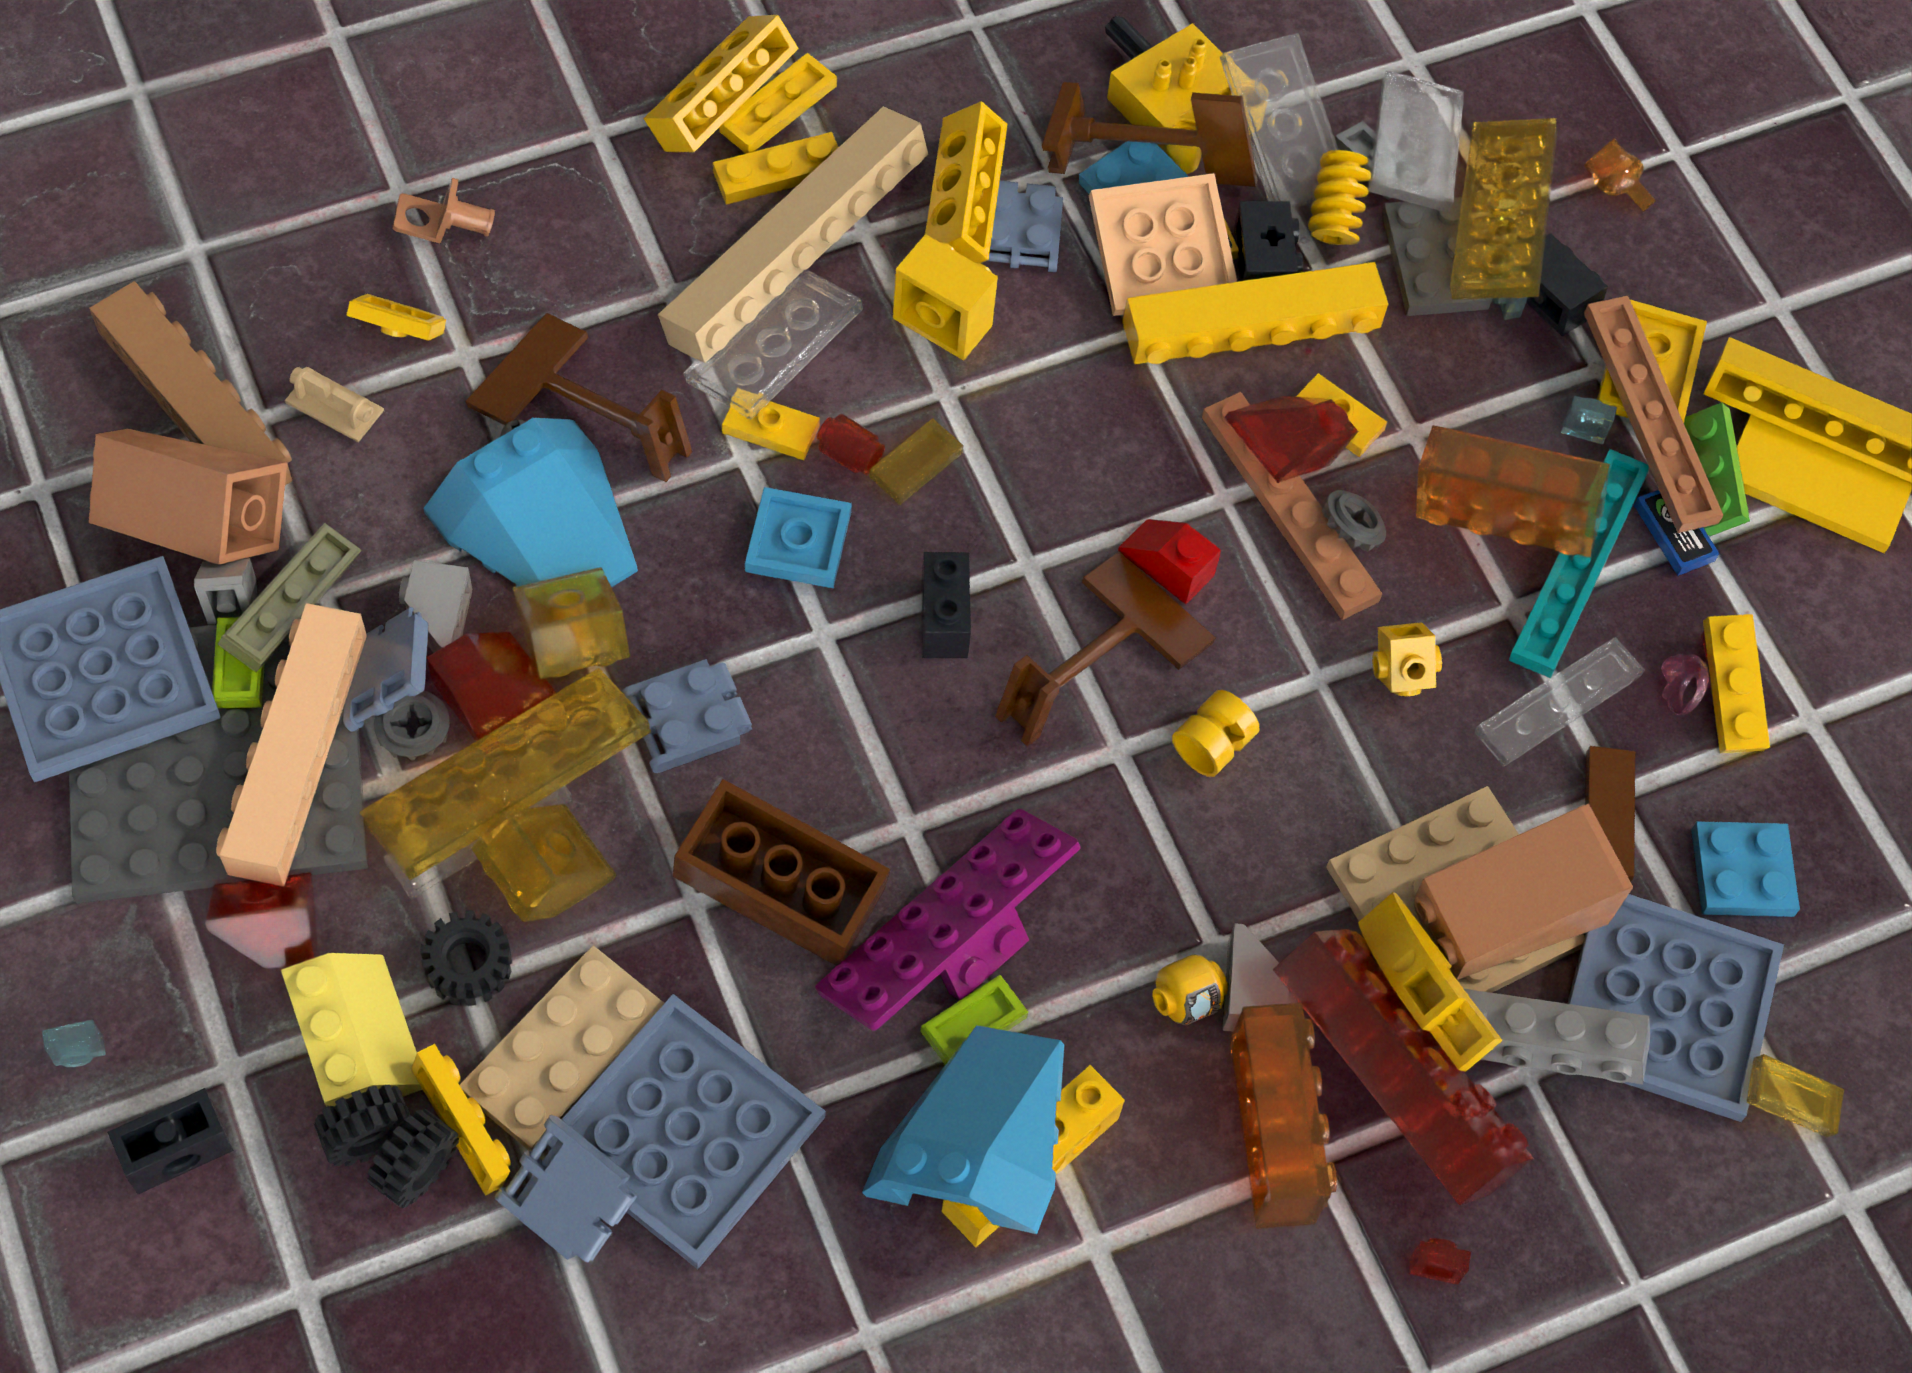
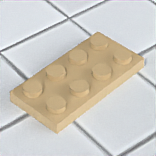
M593 945L460 1084V1087L467 1099L473 1097L489 1118L531 1152L546 1130L544 1123L548 1117L554 1115L563 1119L663 1006L664 1002Z

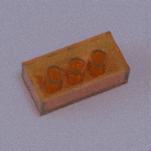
M1432 425L1418 467L1416 518L1425 519L1435 525L1447 524L1468 529L1478 535L1490 534L1512 539L1522 545L1534 544L1556 549L1566 555L1578 554L1591 557L1603 517L1610 464Z
M1302 1003L1243 1006L1230 1038L1256 1229L1314 1225L1323 1209L1328 1206L1331 1193H1335L1337 1189L1335 1166L1333 1162H1326L1324 1144L1329 1142L1328 1119L1326 1114H1319L1316 1097L1321 1096L1322 1093L1321 1073L1318 1066L1311 1065L1309 1049L1314 1048V1027L1311 1019H1304Z

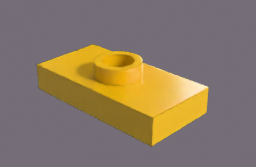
M365 294L349 301L347 316L381 326V332L394 337H406L408 334L427 341L444 334L447 320L443 316L370 294Z
M1319 373L1292 400L1290 407L1291 410L1358 457L1381 435L1387 425L1386 420Z
M737 391L722 423V433L804 461L819 429L820 418Z

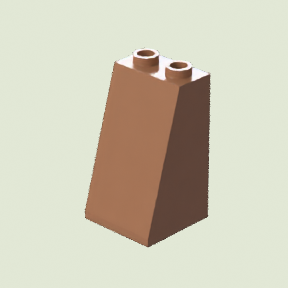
M131 429L96 434L93 451L94 462L89 523L216 564H224L279 550L287 462Z
M1586 804L1425 877L1415 895L1414 907L1419 920L1424 925H1429L1436 939L1435 945L1452 967L1450 969L1458 980L1608 925L1632 890L1633 885L1590 805Z

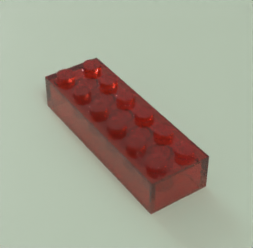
M1349 929L1313 932L1282 960L1273 971L1459 1206L1491 1195L1534 1159L1526 1149L1528 1141L1516 1126L1511 1123L1506 1124L1494 1110L1497 1105L1492 1095L1482 1085H1474L1464 1071L1457 1069L1430 1031L1421 1029L1391 986L1383 971L1370 956L1372 952L1365 939L1355 931L1350 932Z

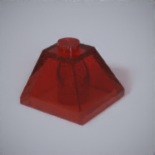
M1280 396L1230 411L1224 417L1277 483L1330 466L1359 432L1348 419L1347 413L1340 406L1336 405L1332 399Z
M510 632L466 633L427 657L433 685L483 751L561 703L559 695Z
M312 873L288 875L284 886L255 880L214 884L205 921L207 931L265 969L278 967L281 970L316 958L317 930Z

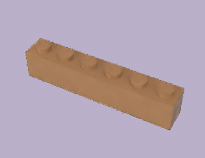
M133 281L89 308L98 333L190 442L277 459L287 463L292 461L283 443L278 438L271 441L264 433L266 427L258 414L252 408L245 411L239 404L241 399L234 386L227 379L220 381L214 374L216 372L215 367L203 350L195 352L189 345L191 340L178 321L170 323L164 316L166 315L165 308L153 292L146 295L139 285ZM288 464L285 486L292 482Z

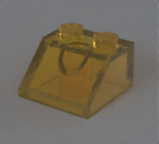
M602 567L513 587L529 653L540 679L563 677L571 673V671L592 666H608L617 660L630 657L623 611Z
M565 804L502 811L471 849L481 862L484 872L493 879L507 899L511 910L519 916L522 922L556 917L612 882L617 876Z

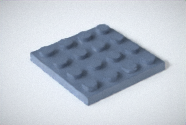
M163 556L0 609V683L29 773L34 782L221 718Z
M1628 894L1608 925L1585 933V941L1581 947L1567 1004L1650 1016V1044L1643 1085L1625 1082V1084L1741 1122L1748 1112L1784 944Z
M672 994L562 1120L631 1176L625 1185L633 1190L637 1197L626 1213L695 1268L699 1269L825 1119L826 1111ZM554 1136L546 1147L548 1151L551 1150L557 1141V1137Z

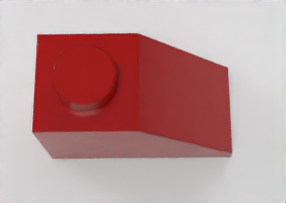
M1147 519L1118 548V552L1120 551L1133 564L1185 605L1214 577L1221 553L1220 548L1189 524Z

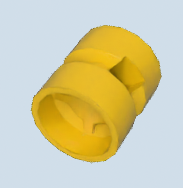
M1216 690L1197 710L1198 715L1190 716L1172 735V743L1181 758L1192 769L1207 777H1215L1233 759L1234 751H1241L1259 732V723L1251 709L1240 698L1225 690Z

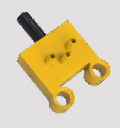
M1116 15L1105 26L1106 34L1131 58L1129 62L1111 72L1107 99L1132 125L1197 130L1191 104L1192 92L1243 96L1249 135L1255 134L1260 129L1268 100L1266 89L1258 82L1250 81L1193 23L1154 47L1124 17ZM1157 144L1186 174L1194 172L1198 168L1202 154L1199 147Z

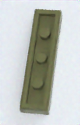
M324 523L225 632L218 645L257 673L289 636L293 621L301 619L306 603L316 605L352 565L362 550Z

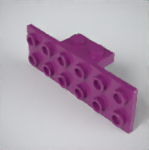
M1023 809L1015 810L915 899L903 907L899 913L876 933L870 936L841 964L833 968L829 974L815 985L818 994L872 1031L879 1029L939 974L949 994L959 1001L962 1000L1029 941L1015 907L1080 850L1081 847L1078 840Z

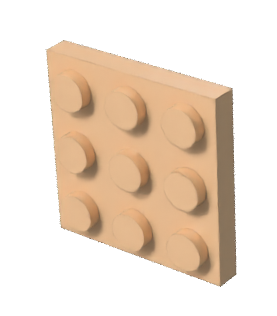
M1214 173L1091 190L1089 201L1113 316L1124 315L1126 300L1129 297L1237 282Z

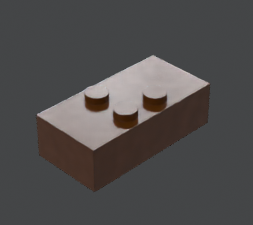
M722 779L675 854L672 877L838 966L846 958L882 896L891 869Z

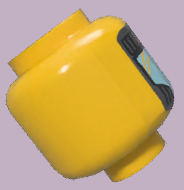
M1193 954L1166 965L1158 971L1156 988L1153 990L1155 1006L1162 1015H1168L1175 1023L1189 1025L1221 1009L1224 996L1228 991L1226 977L1216 962L1207 960L1201 955Z

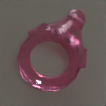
M1684 654L1672 655L1663 661L1661 669L1668 684L1661 696L1668 701V707L1672 713L1681 716L1689 714L1697 707L1705 691L1711 689L1710 673L1707 666L1695 654L1690 656ZM1694 677L1698 688L1693 698L1684 705V691L1690 680Z

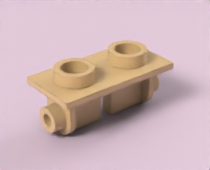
M297 367L291 373L290 382L294 384V390L285 399V403L356 442L362 439L384 411V408L309 367L303 369Z

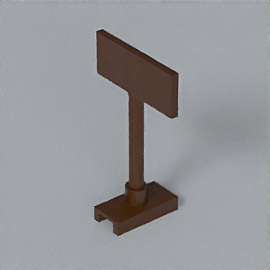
M1062 83L1042 143L1043 151L1053 152L1048 165L1049 173L1065 174L1075 142L1091 143L1093 139L1196 146L1201 149L1205 173H1214L1216 184L1256 187L1258 182L1243 96L1192 92L1191 104L1197 129L1193 130L1095 122L1092 117H1084L1086 110L1079 83Z
M546 313L465 401L467 407L505 425L513 421L540 390L547 388L630 429L631 434L641 440L652 476L664 482L671 478L668 463L676 453L688 458L693 452L676 396L661 389L645 409L638 414L556 374L588 339V334L586 331L549 313Z
M1119 551L1084 576L1082 583L1121 617V620L1048 674L1028 655L1016 662L995 717L1000 722H1003L1009 716H1012L1025 729L1021 742L1028 747L1040 737L1055 697L1059 694V688L1132 633H1138L1178 670L1212 645L1216 637Z

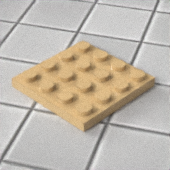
M1486 786L1330 859L1326 868L1359 921L1388 895L1395 892L1435 943L1436 939L1429 925H1424L1419 920L1414 907L1415 895L1423 879L1519 835L1490 788ZM1581 934L1463 977L1457 981L1463 989L1492 993L1580 950L1584 944L1585 936Z

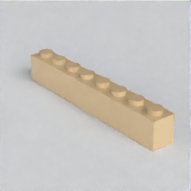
M883 106L658 314L668 344L704 364L712 359L829 247L837 242L846 231L861 217L865 216L915 166L922 162L928 155L921 123Z

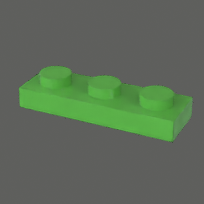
M1721 402L1685 417L1684 426L1723 513L1719 524L1703 527L1707 535L1713 536L1750 522L1730 409Z

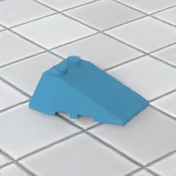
M532 418L458 461L423 508L426 516L450 546L460 552L463 549L482 562L483 567L492 573L497 571L516 584L517 589L562 618L638 571L600 454L574 420Z
M976 1025L880 1148L862 1193L869 1198L908 1206L913 1193L976 1206L993 1225L1037 1234L1055 1189L1056 1172L1052 1169L1053 1147L1055 1144H1058L1059 1129L1055 1125L1056 1102L1061 1101L1064 1044L1062 1041Z

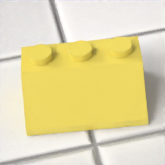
M327 953L281 969L326 1107L336 1106V1100L342 1097L348 1099L352 1097L351 1093L358 1090L364 1093L368 1087L377 1086L378 1089L383 1085L397 1086L402 1096L423 1090L411 1070L417 1052L383 955Z

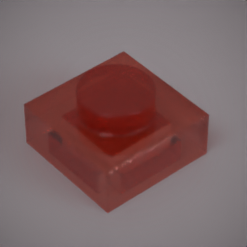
M1432 1238L1428 1239L1427 1242L1421 1241L1411 1254L1409 1274L1458 1285L1469 1271L1471 1252L1457 1249L1456 1243L1446 1239Z

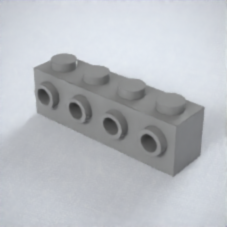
M1464 989L1503 1040L1480 1060L1506 1063L1515 1067L1551 1070L1566 1075L1577 1074L1603 1078L1613 1082H1629L1643 1085L1650 1044V1016Z

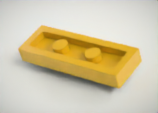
M806 53L747 99L719 127V132L744 153L754 152L837 87V76L809 53Z
M829 132L713 162V173L727 205L796 187L839 147L833 133Z
M1753 614L1707 617L1703 620L1720 754L1769 749L1770 742Z
M435 1044L417 1052L411 1070L440 1120L459 1134V1143L456 1147L486 1196L503 1187L510 1173L508 1168L511 1165L509 1155L498 1139L492 1141L483 1126L485 1124V1116L478 1102L473 1097L467 1099L458 1084L460 1082V1074L455 1063L448 1055L442 1057Z

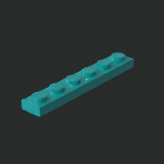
M1609 449L1511 652L1509 661L1551 679L1650 469L1648 464Z

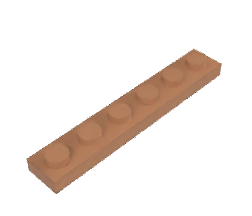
M1623 296L1588 304L1584 315L1677 533L1719 524L1723 513L1629 297Z
M1239 392L1204 408L1202 419L1341 620L1379 603L1382 592L1345 539H1338V533L1335 529L1327 526L1329 519L1324 516L1323 508L1244 395Z

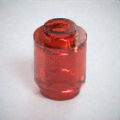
M839 414L835 418H827L817 433V440L820 441L819 451L853 473L860 471L865 475L870 474L884 454L885 445L878 441V435L844 414Z

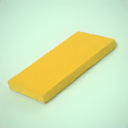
M1750 414L1736 445L1745 494L1885 554L1891 544L1910 496L1912 483Z

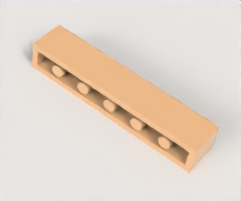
M306 603L301 619L293 621L289 634V645L291 648L287 660L281 659L276 669L275 686L277 689L273 701L267 700L262 710L261 727L263 730L258 743L253 742L250 745L246 758L248 773L244 785H237L232 797L231 810L234 814L229 828L224 827L218 837L216 853L220 856L227 875L279 886L285 885L367 637L361 614Z

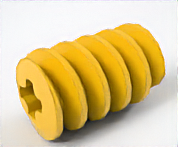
M1330 150L1321 156L1320 166L1322 169L1317 174L1319 185L1314 189L1316 200L1311 205L1313 216L1308 221L1311 236L1315 239L1333 245H1353L1359 242L1360 237L1350 232L1349 229L1360 228L1363 224L1362 220L1353 216L1352 213H1362L1366 208L1363 202L1355 199L1366 197L1369 192L1367 187L1358 184V182L1369 181L1372 176L1370 171L1361 168V166L1369 162L1366 156L1345 150Z

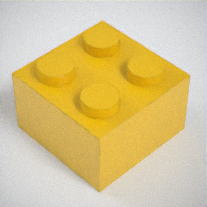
M925 234L896 268L893 319L964 361L992 327L998 276L993 274L985 265L974 263L957 253L949 244L938 242Z

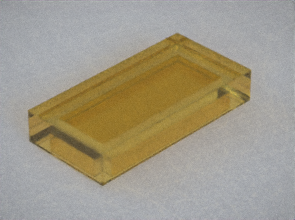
M932 418L870 469L869 477L901 505L963 454L964 445Z
M1763 1054L1753 1059L1746 1103L1820 1135L1830 1137L1838 1134L1844 1089Z

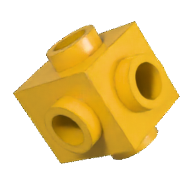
M1422 622L1378 627V651L1373 652L1372 667L1375 677L1379 678L1391 693L1394 692V694L1399 696H1415L1421 693V689L1436 688V672L1441 671L1442 657L1439 646L1435 645V635Z

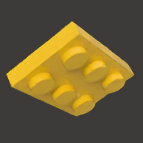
M1630 300L1684 423L1707 321ZM1605 366L1595 409L1628 418L1607 366Z

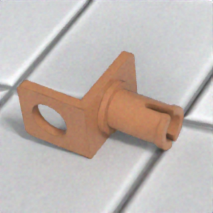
M452 178L442 204L405 193L400 194L393 230L439 244L442 241L446 228L450 229L451 225L489 236L495 210L458 201L456 192L459 179ZM411 208L421 209L428 215L429 223L424 226H415L406 219L405 212Z

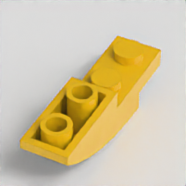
M1392 892L1358 922L1370 951L1399 998L1421 1029L1430 1031L1458 1070L1466 1072L1503 1041L1450 972L1451 964L1397 893Z

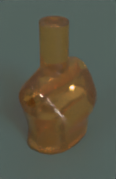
M1616 138L1612 139L1583 165L1593 176L1595 185L1605 194L1617 196L1627 193L1643 212L1656 202L1655 198L1639 182L1644 171L1643 163L1623 149Z

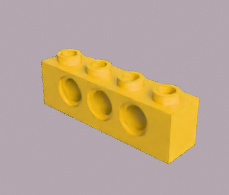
M779 15L748 16L643 119L665 152H695L799 48Z
M982 101L943 117L925 234L938 242L949 244L957 253L974 263H982L989 259L1008 125Z
M1091 1065L1061 1090V1101L1056 1102L1055 1125L1059 1129L1058 1144H1055L1053 1147L1052 1169L1056 1172V1175L1119 1119L1125 1101ZM948 1200L943 1201L942 1212L975 1247L981 1244L999 1227L993 1225L976 1206Z

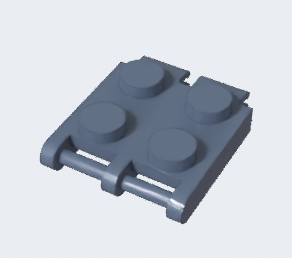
M999 182L990 250L1011 252V255L989 253L987 261L1010 263V268H1019V264L1048 267V272H1057L1063 197L1055 196L1056 186L1027 183L1026 193H1018V182ZM1020 253L1049 256V259L1020 256Z
M413 607L388 620L385 624V632L382 633L384 626L380 625L366 633L367 637L344 704L343 722L348 730H358L363 727L365 719L372 715L379 716L394 708L396 701L405 696H416L424 691L428 622L422 619L420 612L412 615Z
M707 659L630 685L620 692L623 702L630 704L638 724L635 726L638 737L644 738L652 756L649 764L654 773H660L739 745L740 735L752 730V723L741 698L735 697L737 689L725 663L709 666ZM643 699L650 719L646 720L638 700ZM654 734L658 735L665 754H660L653 737Z
M550 1115L544 1123L545 1132L531 1152H524L519 1160L522 1166L507 1188L501 1187L495 1199L567 1260L577 1255L585 1262L593 1261L612 1233V1230L600 1220L602 1219L611 1226L618 1225L637 1195L625 1185L631 1177L562 1119ZM554 1136L557 1137V1141L544 1160L540 1158L541 1154ZM529 1172H531L533 1176L518 1196L515 1194Z

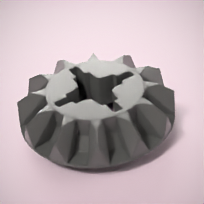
M1337 490L1325 499V506L1322 512L1329 519L1327 526L1335 529L1338 533V539L1344 538L1348 541L1350 547L1355 548L1359 546L1367 552L1372 548H1378L1386 538L1385 524L1376 508L1365 498L1348 491Z
M423 691L416 696L403 697L394 703L392 710L375 716L374 730L380 746L387 749L394 758L399 755L408 757L412 761L417 756L424 754L432 756L435 748L441 743H446L449 726H451L445 704L437 696L427 691ZM411 711H414L419 724L425 726L418 727L417 734L414 735V738L410 739L406 728L400 726L408 725Z

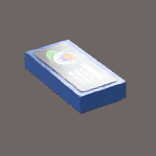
M1659 490L1637 498L1634 507L1677 576L1716 561L1719 552L1703 527L1677 533Z

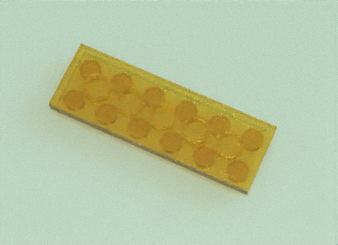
M1556 118L1473 122L1450 282L1451 299L1539 297L1558 132Z
M597 668L359 813L364 819L366 827L406 877L412 880L651 733L649 722L600 668Z

